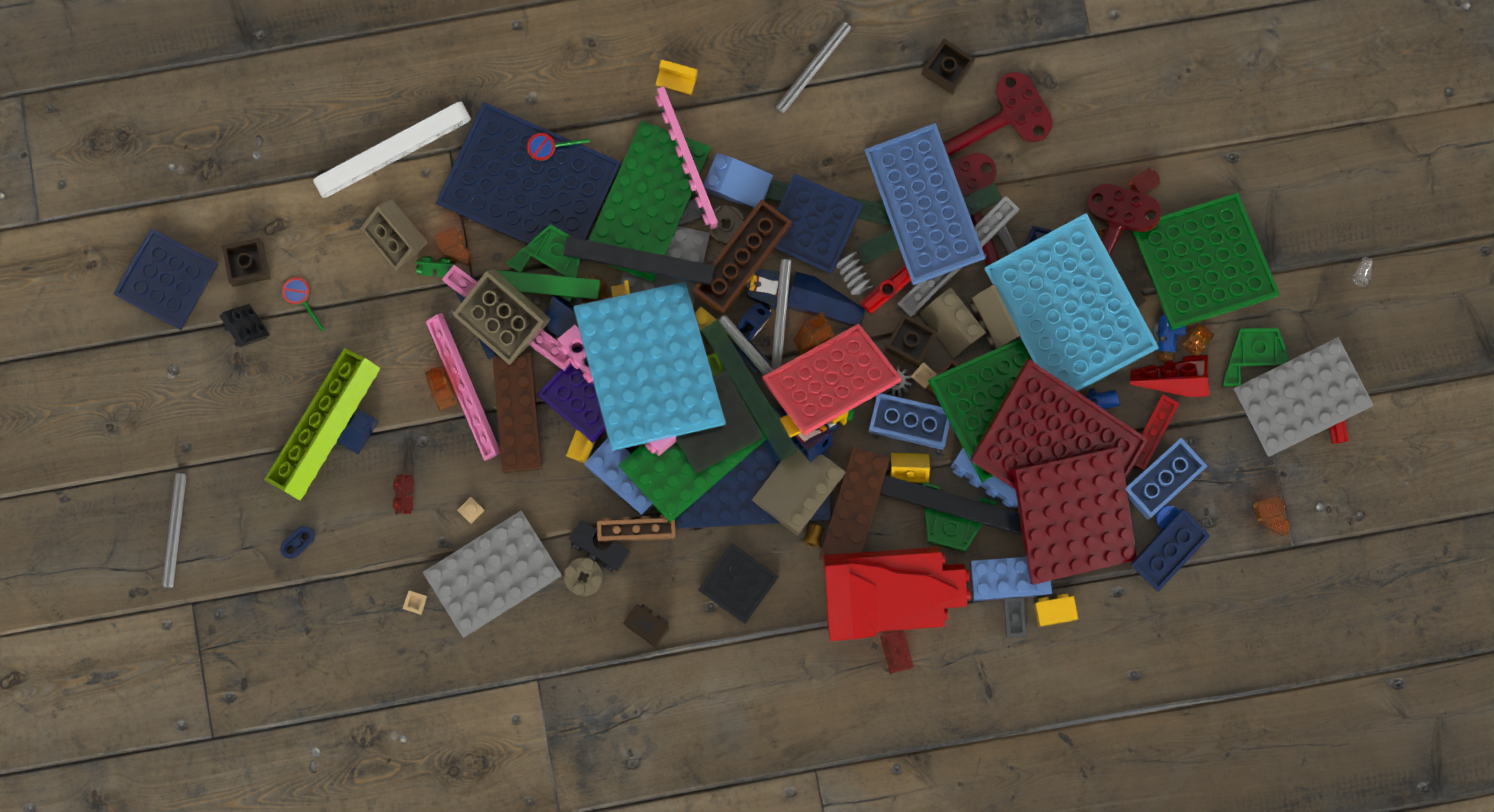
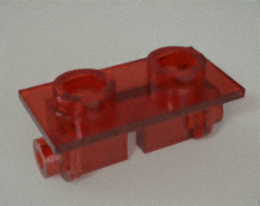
M400 474L394 479L393 489L396 490V496L393 499V509H395V514L402 513V510L403 514H411V510H413V497L406 496V493H413L414 479H412V475H404L403 478V474Z

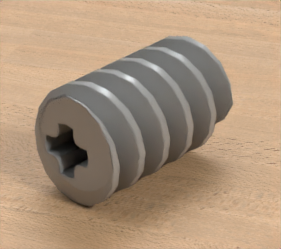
M856 252L845 256L836 265L838 269L843 268L840 271V275H846L843 280L844 282H849L847 284L848 289L853 288L850 292L851 295L862 294L873 287V285L867 286L870 279H864L867 272H860L864 266L856 265L860 259H853L857 254Z

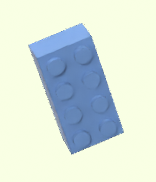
M880 393L876 395L868 433L943 450L950 422L942 407Z
M607 438L584 465L640 516H644L653 504L619 468V464L630 456L631 453L625 448L611 451Z
M1180 438L1125 488L1128 499L1148 520L1200 474L1207 465Z
M962 448L950 467L953 469L952 472L961 478L963 476L968 478L972 486L976 488L982 487L986 490L985 494L991 498H999L1002 500L1001 504L1005 507L1016 509L1018 507L1016 491L995 477L982 483L964 448Z
M1026 557L977 560L969 563L972 601L1049 596L1052 594L1051 581L1034 585L1030 584Z

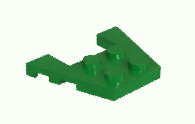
M550 224L525 248H522L517 255L510 259L506 265L518 272H523L530 258L533 257L565 277L577 278L581 259L563 255L567 236H572ZM560 296L569 302L572 301V297Z
M1245 328L1238 330L1222 387L1241 386L1240 366H1280L1289 361L1279 328Z
M923 483L925 487L940 491V486ZM982 497L978 500V502L995 506L997 502ZM924 508L927 543L965 553L983 525Z

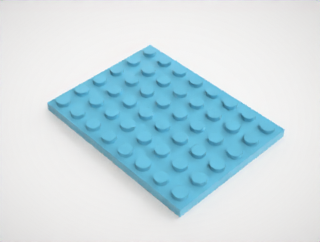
M1087 213L984 268L1003 300L1033 362L1076 391L1159 349Z
M686 282L574 306L575 317L611 451L725 425L724 415Z

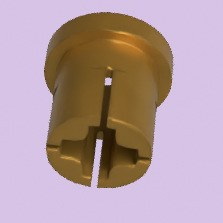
M809 524L806 538H803L802 543L813 548H821L824 528L818 525L815 526V524Z

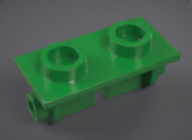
M421 256V259L418 258L415 264H420V266H416V273H419L421 276H433L434 269H437V277H444L451 269V266L456 264V261H451V258L445 257L440 258V260H432L430 256Z

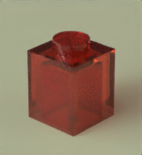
M1149 167L1131 179L1128 184L1133 191L1146 195L1158 187L1160 177L1156 171H1152Z

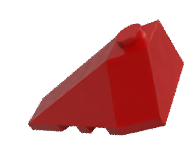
M1208 355L1182 357L1183 361L1175 363L1170 360L1166 361L1165 365L1158 367L1150 365L1133 369L1130 372V385L1187 397L1209 396Z

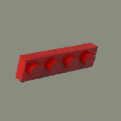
M1163 394L1141 433L1148 441L1134 466L1142 471L1146 469L1180 404Z

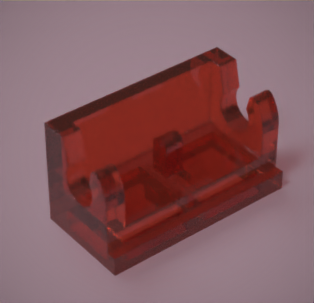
M904 630L880 636L890 674L914 668Z

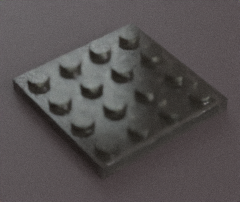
M727 371L713 377L725 425L676 436V441L695 475L764 438Z

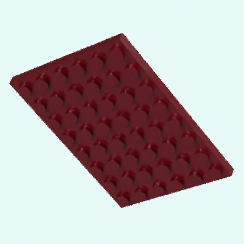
M1026 359L969 461L1015 490L1012 469L1119 446L1121 447L1126 480L1148 439L1033 361Z

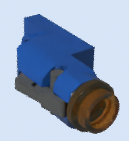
M1163 314L1158 323L1153 326L1154 339L1159 347L1156 350V355L1159 361L1171 362L1173 357L1176 356V346L1179 339L1177 337H1184L1186 326L1170 330L1165 314Z

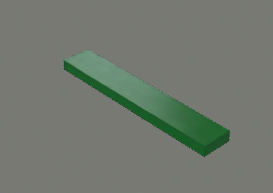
M496 270L522 293L599 300L600 280Z

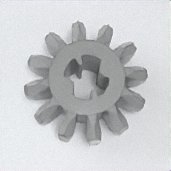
M897 365L896 371L901 376V382L898 383V386L894 385L885 390L884 394H888L890 391L891 396H894L897 392V396L900 398L902 397L901 391L906 394L908 393L906 387H911L912 383L907 381L911 379V375L904 376L907 369H903L900 372V366Z

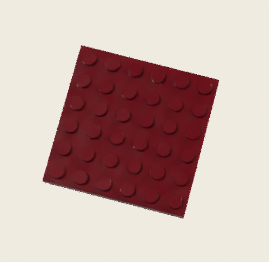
M1115 446L1012 469L1030 584L1034 585L1131 562L1137 557L1128 494L1125 490L1126 481L1121 447Z

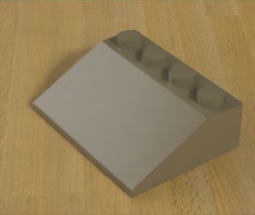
M495 269L485 272L453 313L455 318L509 365L531 344L551 320Z
M794 444L751 501L798 536L846 472L822 454L810 462Z

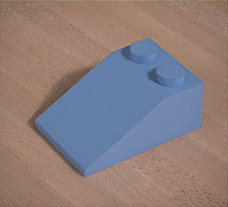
M716 153L703 186L709 195L754 209L761 199L764 200L773 175L735 158Z

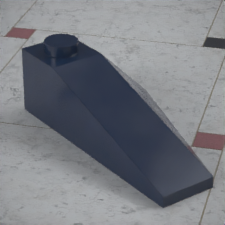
M796 272L787 309L851 326L857 324L861 326L865 312L863 307L817 277Z

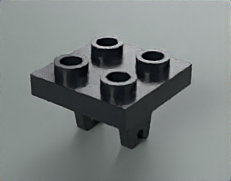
M250 304L224 311L220 315V318L226 325L224 329L226 331L229 330L236 341V347H243L264 340L270 335Z

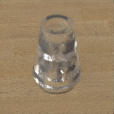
M1366 257L1361 259L1352 276L1353 284L1359 287L1368 286L1371 282L1372 259Z

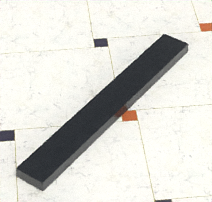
M567 236L563 255L566 257L711 286L716 270L715 265Z
M885 475L880 492L882 496L1022 536L1019 513Z

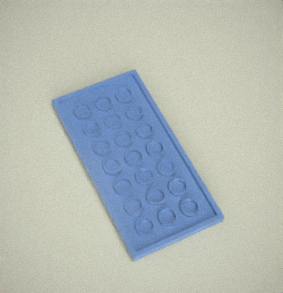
M936 123L864 149L913 285L986 259Z

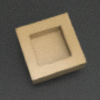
M923 362L911 375V378L925 390L929 384L928 380L936 376L937 373Z
M470 497L457 511L472 524L485 510Z
M408 591L402 609L422 615L428 597Z

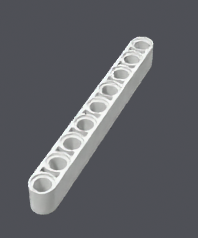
M457 102L317 176L313 182L321 197L326 198L468 123L471 117L463 103Z

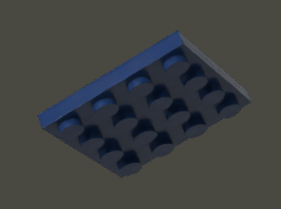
M794 173L777 210L792 221V227L775 249L832 274L863 204Z
M151 228L116 288L114 295L182 330L219 264Z

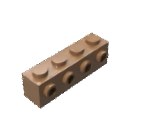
M663 515L652 519V516H640V519L633 520L632 517H621V520L601 518V521H597L598 542L676 539L675 520L669 523Z

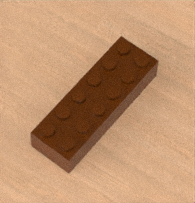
M761 199L711 264L716 266L712 286L697 283L692 289V294L721 316L725 315L792 227V221Z
M531 353L520 354L511 365L500 356H494L492 360L502 471L504 473L543 470Z
M853 447L820 554V560H823V555L862 552L890 461L889 457Z

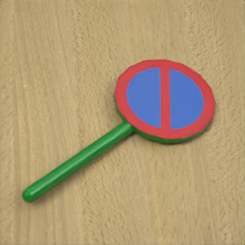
M538 133L529 139L527 150L533 159L544 161L553 155L555 147L589 143L591 139L554 143L550 135Z
M300 277L288 279L282 287L284 300L292 305L303 304L323 332L325 330L306 303L310 295L309 284Z

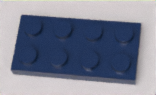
M1181 509L1130 565L1155 591L1159 592L1210 535L1185 509Z

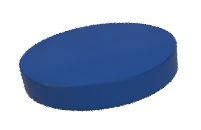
M1166 505L1157 512L1156 523L1159 528L1163 529L1179 512L1176 507Z

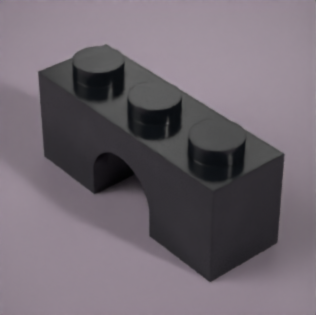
M581 520L569 537V540L572 542L571 546L578 551L583 549L588 552L586 556L593 561L600 560L603 562V567L608 571L613 572L615 570L618 572L630 555V551L615 541L605 550L597 549L594 546L597 529Z

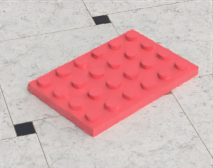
M857 324L762 376V381L805 436L901 382V376L860 324Z

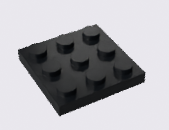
M731 543L698 591L746 624L779 576Z

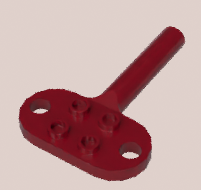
M1019 72L1005 74L999 80L996 87V96L1002 110L943 142L948 157L1006 125H1011L1021 139L1027 142L1036 143L1044 140L1052 129L1053 120L1032 81L1026 75ZM1013 79L1015 86L1012 88L1007 87L1005 81ZM1035 127H1040L1043 129V134L1041 136H1037L1033 133V129Z
M972 153L950 161L974 227L983 219L975 197L976 193L990 187L995 180L997 172L992 158L983 153ZM988 164L992 170L989 173H984L981 170V166ZM991 238L982 247L986 258L984 259L986 267L1000 260Z
M1113 184L1099 185L1088 196L1089 212L1093 217L1108 224L1101 241L1109 256H1111L1123 230L1149 231L1156 227L1161 218L1159 203L1154 198ZM1097 196L1103 198L1099 203L1093 202V199ZM1154 213L1156 216L1153 219H1147L1146 215Z

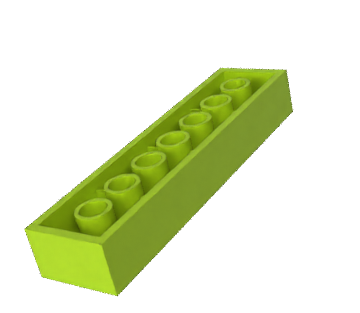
M344 348L264 480L301 501L311 482L317 476L322 464L326 461L331 449L337 443L340 434L346 428L348 421L356 411L363 396L367 393L369 386L376 378L380 367L365 357Z

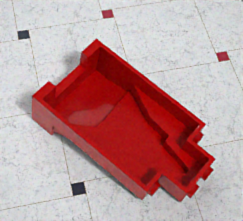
M940 547L823 555L827 600V629L830 641L874 637L880 631L945 627V620H948V610L944 608L967 607V600L971 599L970 588L967 589L966 582L970 581L969 570L965 569L964 564L944 565L945 553H941Z

